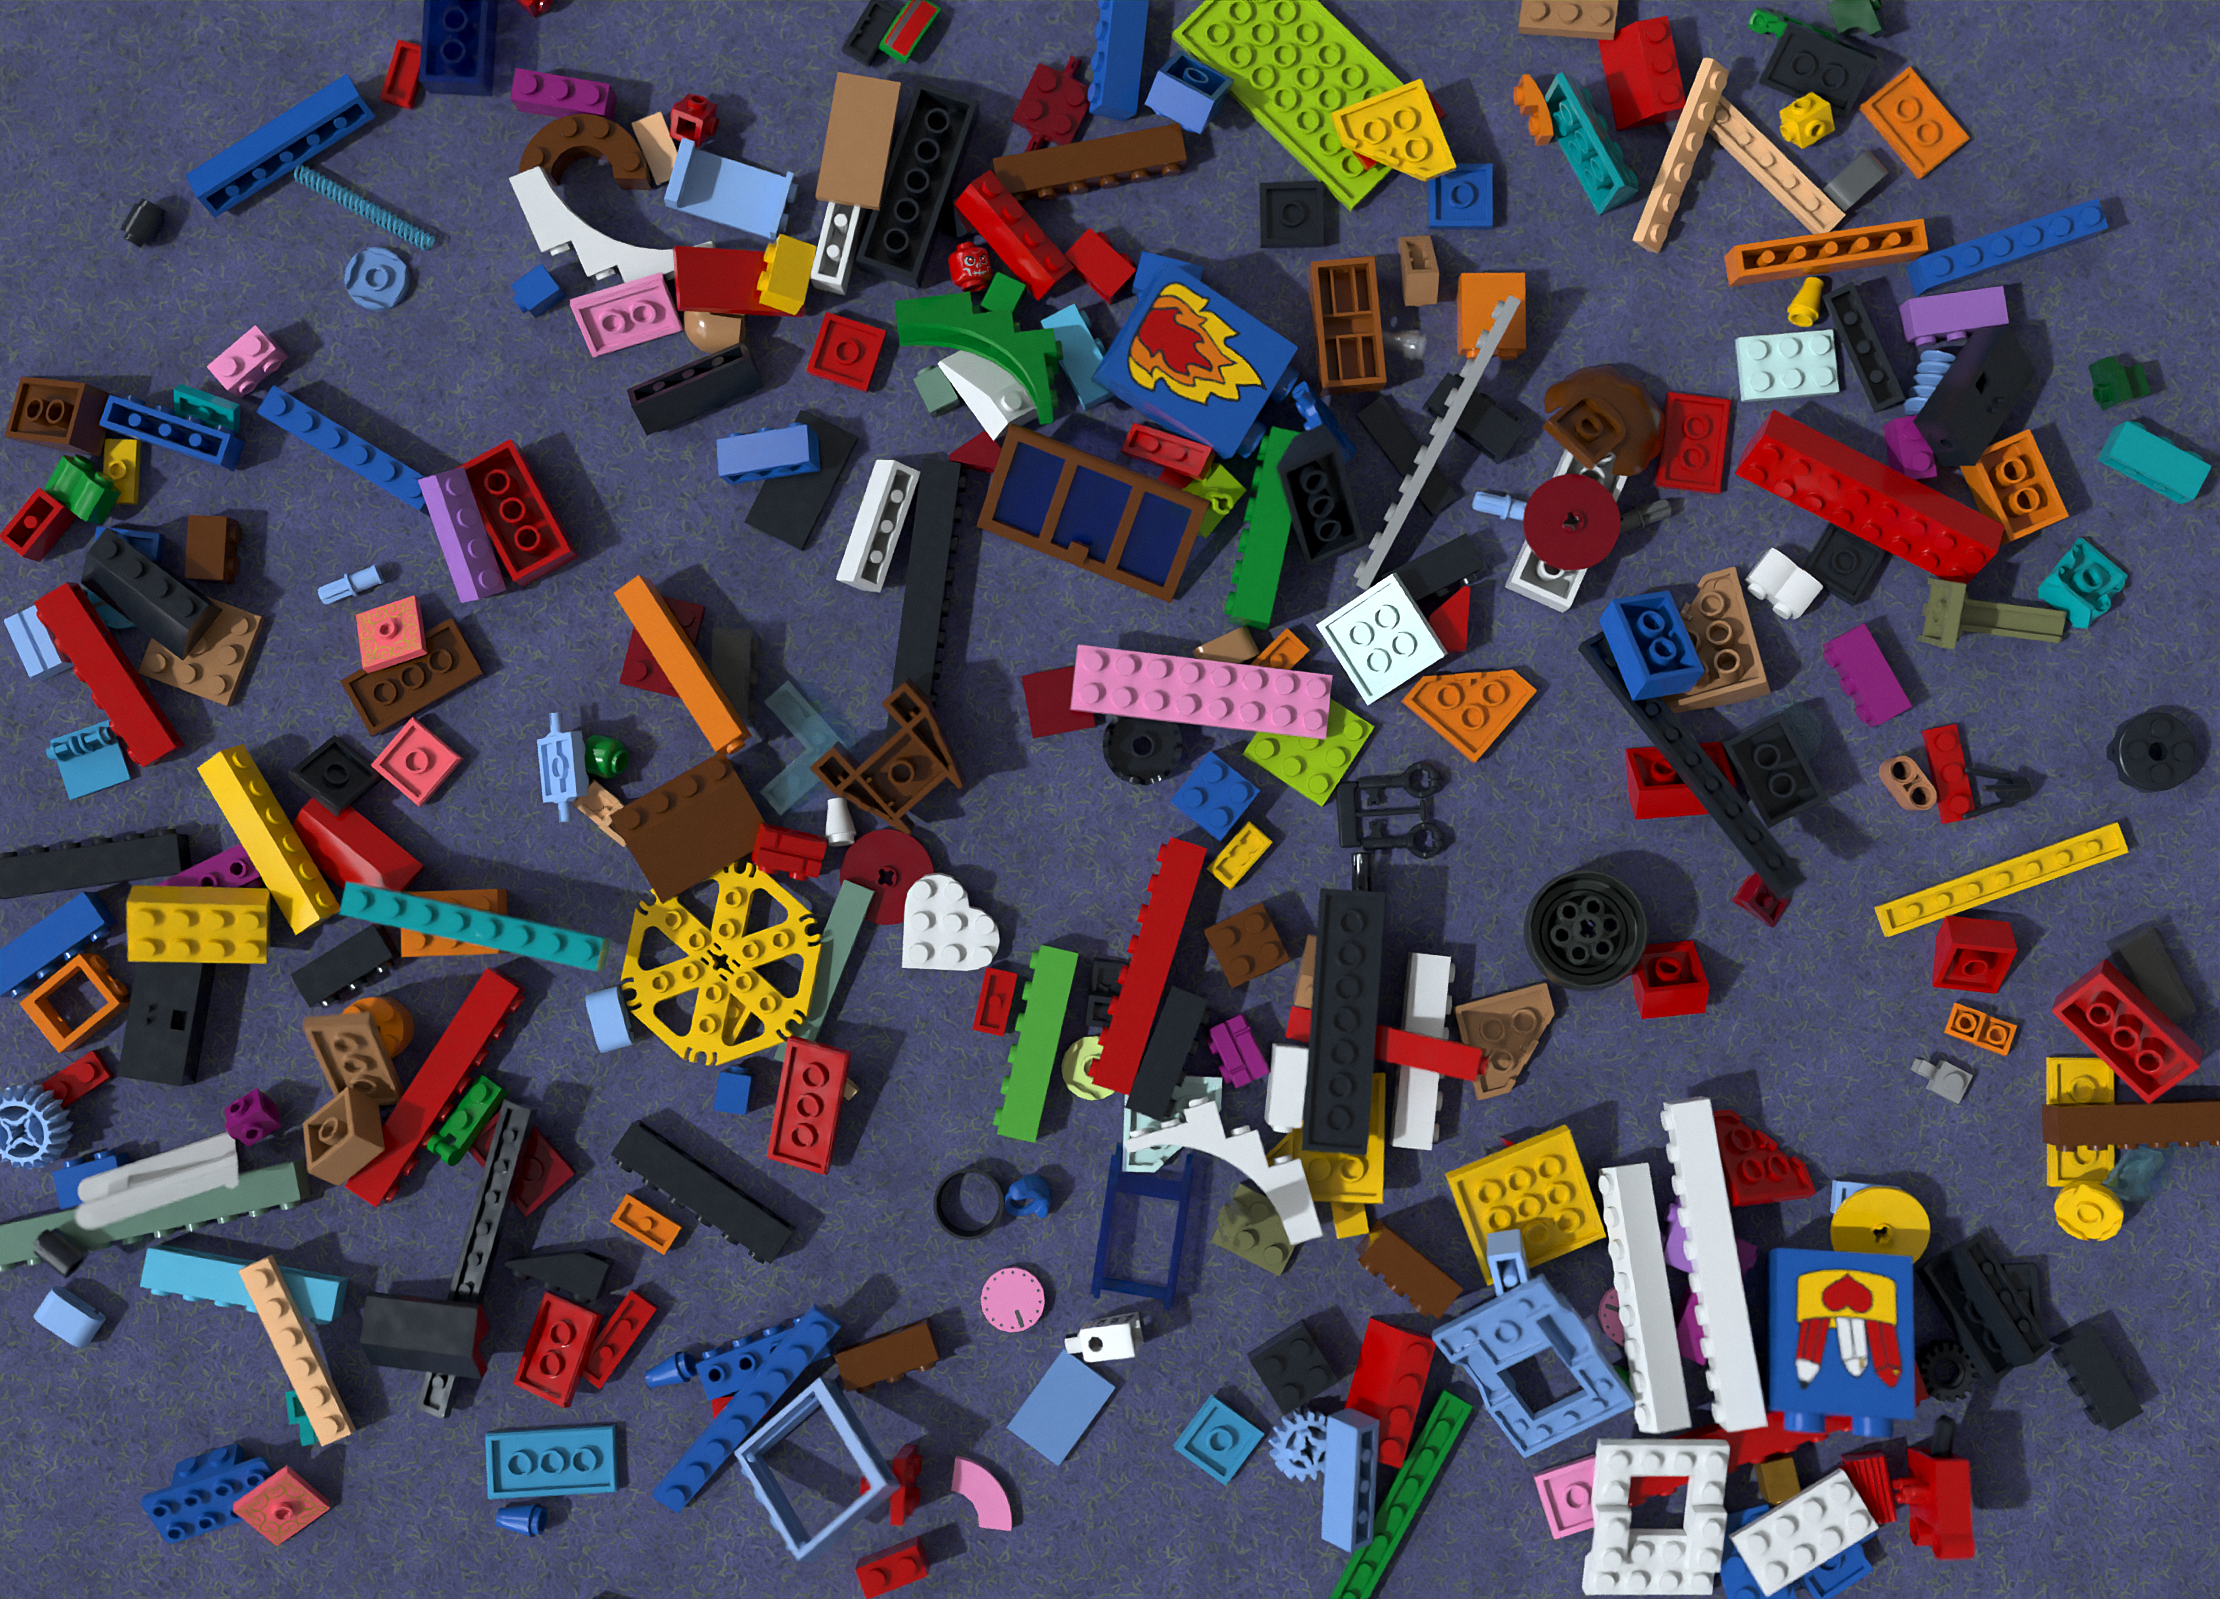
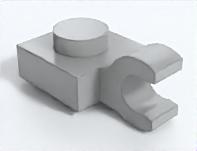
M1915 1058L1910 1069L1930 1080L1926 1089L1956 1104L1960 1103L1973 1076L1942 1060H1939L1937 1066H1934L1929 1062Z

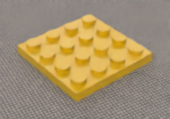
M1566 1124L1445 1173L1487 1286L1494 1283L1487 1257L1488 1233L1520 1229L1529 1269L1606 1237L1574 1141Z

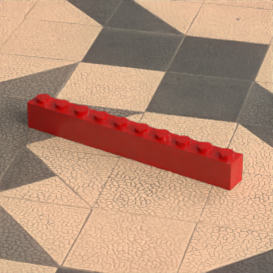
M1914 1360V1408L1920 1405V1401L1928 1399L1929 1396L1917 1363ZM1765 1411L1767 1426L1727 1432L1719 1423L1714 1422L1669 1439L1726 1440L1730 1446L1726 1474L1736 1471L1738 1465L1747 1462L1750 1464L1761 1463L1767 1460L1768 1455L1778 1451L1780 1453L1792 1452L1798 1449V1444L1809 1440L1810 1442L1823 1441L1829 1437V1433L1837 1430L1842 1432L1851 1431L1852 1417L1825 1415L1826 1433L1784 1430V1412ZM1630 1476L1627 1505L1628 1507L1639 1506L1646 1502V1498L1656 1494L1658 1496L1670 1495L1677 1491L1676 1487L1687 1484L1689 1476Z

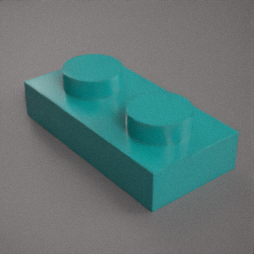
M181 383L174 389L175 416L185 419L186 415H190L206 421L204 425L206 427L215 429L216 425H220L236 431L235 435L239 432L240 404Z

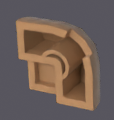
M685 311L684 330L689 341L699 350L713 354L745 340L747 314Z

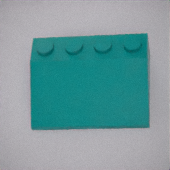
M1564 72L1557 74L1544 97L1552 121L1553 134L1596 212L1601 216L1631 200L1639 190L1637 187L1638 180L1635 173L1631 169L1628 170L1625 166L1620 146L1616 142H1612L1609 137L1605 119L1602 115H1597L1593 108V100L1589 90L1586 87L1582 88L1578 79Z

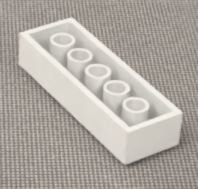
M1565 449L1553 478L1565 474H1579L1590 477L1601 483L1617 502L1627 476L1612 474L1616 458L1612 453L1589 471ZM1569 514L1564 525L1565 527L1571 526L1573 531H1575V526L1579 523L1578 518L1572 519ZM1525 539L1505 588L1563 613L1571 607L1587 569L1564 571L1553 568L1542 562L1531 551Z

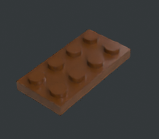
M450 618L424 633L427 648L426 655L371 673H367L362 668L340 681L371 736H378L486 674L454 618Z

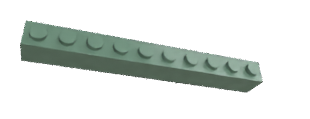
M304 1159L239 1172V1183L235 1188L230 1189L222 1185L93 1229L83 1228L77 1223L76 1211L78 1208L1 1224L0 1272L17 1268L16 1262L27 1260L28 1266L43 1263L44 1261L34 1254L36 1248L34 1241L46 1229L51 1231L58 1227L82 1247L90 1246L91 1252L112 1247L111 1241L122 1239L123 1245L144 1240L143 1234L154 1232L155 1238L174 1234V1227L185 1225L186 1231L206 1227V1220L217 1218L218 1224L238 1220V1213L249 1211L250 1217L270 1213L269 1207L281 1205V1210L301 1206V1200L311 1196Z

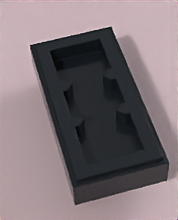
M870 0L841 48L842 52L870 68L881 50L879 49V44L900 13V10L883 0Z

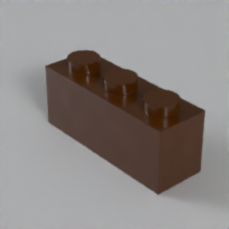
M926 1318L838 1349L834 1356L846 1391L856 1390V1393L860 1394L873 1389L875 1382L886 1379L887 1383H891L904 1378L906 1371L917 1368L918 1372H923L935 1367V1361L940 1359L941 1352L930 1320Z

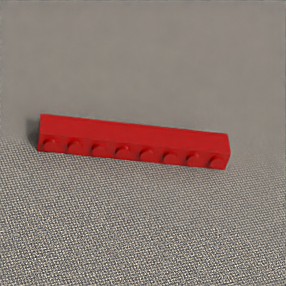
M1170 837L1168 844L1161 843L1156 861L1162 864L1158 875L1154 873L1151 875L1146 891L1151 892L1152 895L1148 905L1142 903L1137 922L1142 923L1139 936L1132 934L1127 952L1133 955L1129 966L1122 965L1117 983L1123 986L1119 997L1113 995L1107 1014L1113 1015L1109 1028L1105 1026L1102 1028L1097 1045L1103 1046L1099 1059L1093 1057L1087 1075L1093 1077L1091 1083L1093 1085L1124 1095H1130L1207 848Z
M495 967L486 968L382 1127L384 1150L358 1170L355 1175L351 1176L346 1182L345 1188L376 1208L387 1202L391 1204L402 1188L398 1184L404 1175L409 1176L417 1167L419 1160L416 1157L422 1147L427 1149L429 1139L437 1134L434 1131L440 1120L442 1122L446 1121L454 1110L455 1106L451 1104L458 1093L462 1095L471 1084L472 1078L469 1075L475 1066L481 1067L488 1058L490 1051L487 1048L492 1040L495 1039L497 1041L505 1032L508 1026L505 1020L511 1012L516 1013L525 1001V997L522 995L526 990L525 986Z

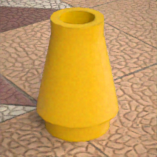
M1815 277L1805 279L1803 286L1787 309L1789 313L1788 319L1791 323L1800 327H1810L1819 318L1821 293L1824 286L1822 280Z

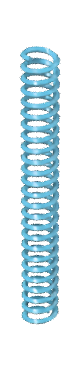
M303 163L296 167L294 172L296 182H300L302 185L306 184L307 188L311 187L313 191L317 190L318 194L322 193L324 197L328 196V199H333L335 203L339 202L340 206L344 205L351 212L355 211L362 218L366 217L373 224L377 223L384 230L388 229L389 233L393 232L395 236L399 235L400 239L404 238L406 242L410 241L411 245L415 244L417 248L421 247L422 251L428 250L433 245L435 237L434 235L429 237V232L424 234V230H419L418 226L413 228V224H408L407 220L402 222V218H397L396 214L391 216V212H386L385 208L380 210V206H375L374 202L369 204V200H364L363 196L358 198V194H353L352 190L347 192V188H342L341 184L336 186L335 181L331 182L330 178H325V175L320 177V173H315L314 169L309 171V167H304ZM299 168L301 170L300 179L297 178Z

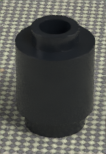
M141 198L138 204L134 203L120 230L126 233L123 239L139 248H142L143 244L151 246L165 221L163 216L166 211L152 202Z

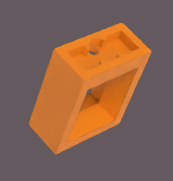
M86 953L77 955L19 1003L58 1053L74 1051L130 1005L131 1000L127 996L129 993L128 989L121 981L112 978L107 972L109 969L108 964L97 954ZM82 969L108 1003L72 1031L46 998Z

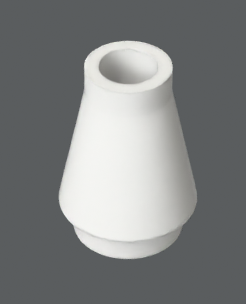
M833 798L828 800L825 838L828 839L829 846L838 847L853 844L854 836L857 833L847 806V799Z

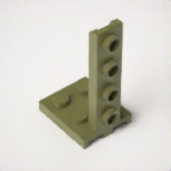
M1928 578L1927 584L1931 585L1928 603L1923 605L1922 616L1926 617L1923 634H1918L1917 641L1942 648L1955 649V644L1960 640L1962 631L2061 643L2062 633L2067 615L2066 611L1968 599V592L1965 590L1966 584Z
M1239 1183L1229 1205L1224 1203L1217 1216L1218 1227L1211 1238V1242L1280 1277L1297 1243L1290 1244L1282 1219L1271 1200L1267 1196Z

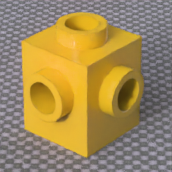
M1813 92L1795 100L1792 104L1779 111L1782 125H1780L1782 136L1786 141L1793 142L1801 149L1814 144L1817 140L1835 130L1830 103Z

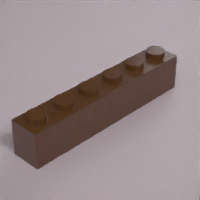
M1180 123L993 158L996 177L1020 205L1025 204L1027 199L1039 197V200L1047 201L1056 198L1058 193L1069 191L1072 195L1083 194L1088 191V188L1100 185L1102 189L1114 188L1119 185V182L1132 180L1133 183H1141L1149 180L1150 176L1163 174L1164 177L1176 176L1181 173V170L1186 169L1187 163Z
M2220 1098L2153 1100L2149 1104L2144 1100L2042 1104L2043 1143L2056 1146V1151L2076 1152L2077 1146H2087V1150L2105 1151L2108 1150V1145H2118V1149L2133 1150L2139 1149V1144L2148 1143L2149 1148H2169L2170 1142H2178L2181 1147H2200V1141H2209V1145L2220 1146Z

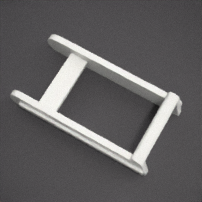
M225 1132L85 1178L78 1187V1195L84 1203L76 1211L77 1223L83 1228L93 1229L222 1185L230 1189L235 1188L239 1183L235 1139Z

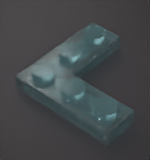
M789 681L784 683L764 701L806 748L801 755L759 791L780 816H783L821 781L810 769V766L838 740L851 754L853 753Z

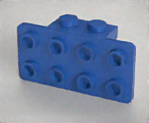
M239 1443L220 1447L212 1452L193 1458H187L176 1463L171 1486L145 1494L141 1499V1506L163 1539L169 1544L243 1521L244 1519L233 1511V1503L275 1474L268 1460L264 1457H258L241 1463L243 1450Z

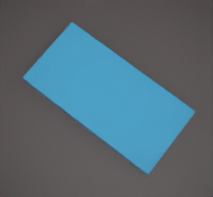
M616 1425L494 1431L485 1434L488 1499L618 1492Z

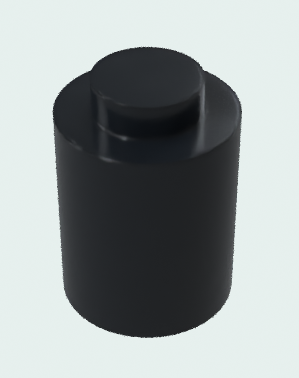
M58 1227L51 1231L49 1229L44 1230L34 1241L36 1246L34 1254L64 1278L71 1276L89 1255V1251Z

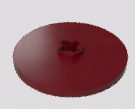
M1579 474L1560 475L1544 482L1530 496L1523 513V532L1531 551L1545 564L1564 571L1583 570L1599 563L1611 552L1620 532V513L1612 494L1598 481ZM1569 514L1572 519L1578 518L1579 523L1575 526V531H1573L1571 526L1565 527L1564 525Z
M881 829L863 835L847 850L841 863L840 885L842 887L843 881L846 879L874 890L875 894L865 919L876 924L894 925L904 922L908 890L915 881L923 878L924 875L935 873L930 854L916 838L899 830ZM882 869L886 872L890 870L894 872L895 875L892 877L894 883L892 885L889 882L883 884L880 881L883 877Z

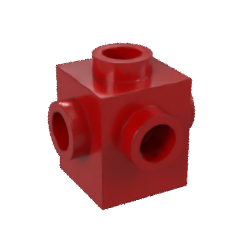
M688 93L679 103L676 102L672 108L669 137L679 141L682 138L695 141V147L699 148L709 136H714L719 125V118L716 117L718 104L708 101L701 95Z

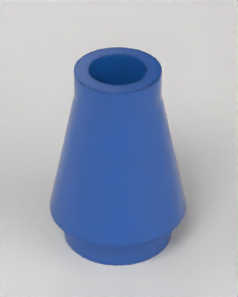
M677 1351L655 1367L646 1370L645 1378L651 1389L659 1386L687 1383L691 1377L696 1375V1365L689 1352L682 1353Z
M539 1504L509 1508L500 1507L496 1514V1526L529 1537H534L536 1534L542 1535L547 1525L546 1508H541Z

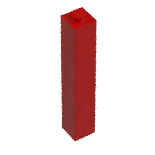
M1301 1006L1291 1007L1285 1038L1309 1043L1310 1008ZM1376 1024L1375 1059L1473 1082L1480 1081V1076H1486L1490 1057L1485 1056L1486 1048Z

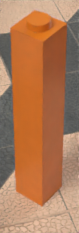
M641 575L636 576L613 594L714 750L723 754L729 753V755L740 751L746 745L744 741L752 736L651 579Z

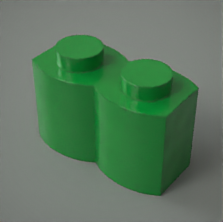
M78 454L75 457L63 455L45 485L46 490L59 501L66 504L69 510L84 521L103 524L121 494L120 490L114 485V479L102 472H97L93 468L94 463L84 456Z

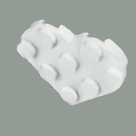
M939 872L926 874L923 878L915 881L908 890L905 902L902 968L968 971L979 969L991 963L992 958L997 953L1000 942L998 926L993 918L985 913L982 908L969 906L968 893L964 890L962 884L956 881L953 876Z

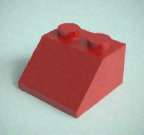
M1946 915L1936 936L1932 986L1996 994L2018 950L2010 922Z
M1693 940L1646 945V950L1639 964L1632 971L1634 998L1641 1019L1705 1013L1709 984Z

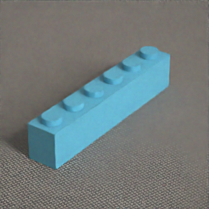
M164 1244L147 1248L140 1287L150 1288L152 1294L169 1296L171 1293L183 1294V1299L198 1302L203 1301V1298L215 1300V1305L221 1307H234L235 1304L247 1306V1311L258 1313L238 1272L243 1267L257 1261ZM278 1265L301 1316L310 1317L311 1323L322 1325L329 1324L330 1321L341 1317L349 1278Z

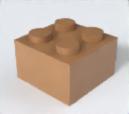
M349 1086L303 1123L308 1173L337 1186H340L351 1176L355 1175L358 1170L384 1150L378 1101Z

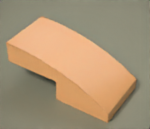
M660 111L631 123L657 185L670 180L678 153L673 139L669 137V129Z
M593 779L588 784V795L576 798L573 805L624 847L626 843L609 815L626 805Z

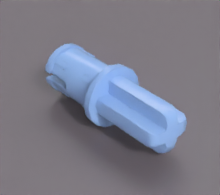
M1476 492L1473 499L1474 510L1499 515L1502 520H1505L1507 517L1523 521V513L1527 502L1511 499V496L1508 494L1505 497L1484 492Z
M374 564L351 575L347 572L344 574V578L321 586L318 589L319 597L325 605L351 595L357 597L359 592L384 583V578L377 564Z

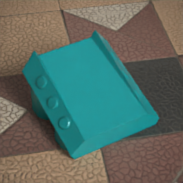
M2078 538L2038 587V598L2044 599L2056 610L2066 611V618L2073 623L2074 628L2088 629L2096 618L2109 610L2112 597L2122 590L2128 575L2086 540Z

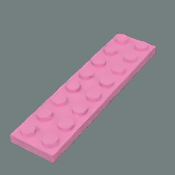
M1078 645L1070 710L1324 740L1327 733L1332 675Z

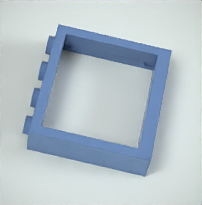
M819 1377L734 1452L743 1467L741 1472L750 1479L755 1488L754 1494L756 1498L766 1506L770 1513L771 1524L777 1531L781 1532L787 1542V1551L792 1552L797 1561L814 1562L901 1487L839 1385L832 1379ZM822 1404L873 1488L812 1540L762 1456Z

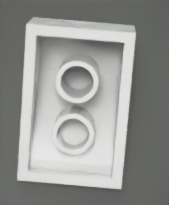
M962 350L939 361V367L993 441L1007 434L1011 422L1022 426L1038 417L1036 407L1023 386L1010 373L995 363Z

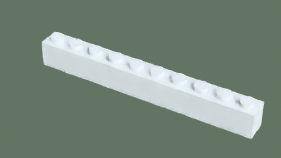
M1699 1096L1663 1102L1665 1111H1661V1122L1664 1130H1668L1670 1143L1666 1144L1668 1159L1670 1163H1674L1676 1175L1672 1176V1185L1675 1194L1680 1195L1682 1207L1678 1208V1219L1681 1227H1685L1687 1240L1683 1241L1685 1256L1687 1260H1691L1693 1273H1689V1282L1693 1293L1697 1292L1699 1304L1695 1306V1316L1698 1324L1702 1325L1704 1338L1700 1339L1703 1356L1708 1358L1710 1370L1706 1371V1379L1709 1389L1711 1391L1714 1390L1716 1403H1712L1713 1417L1715 1422L1719 1423L1727 1432L1767 1426L1710 1099Z

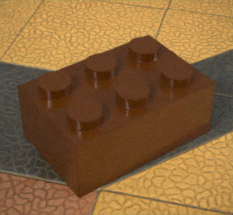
M1380 1219L1375 1222L1369 1233L1364 1236L1355 1248L1360 1255L1358 1261L1363 1268L1375 1277L1381 1273L1385 1277L1383 1281L1387 1284L1386 1286L1401 1298L1406 1293L1410 1297L1408 1301L1427 1319L1432 1314L1439 1320L1463 1290L1450 1275Z

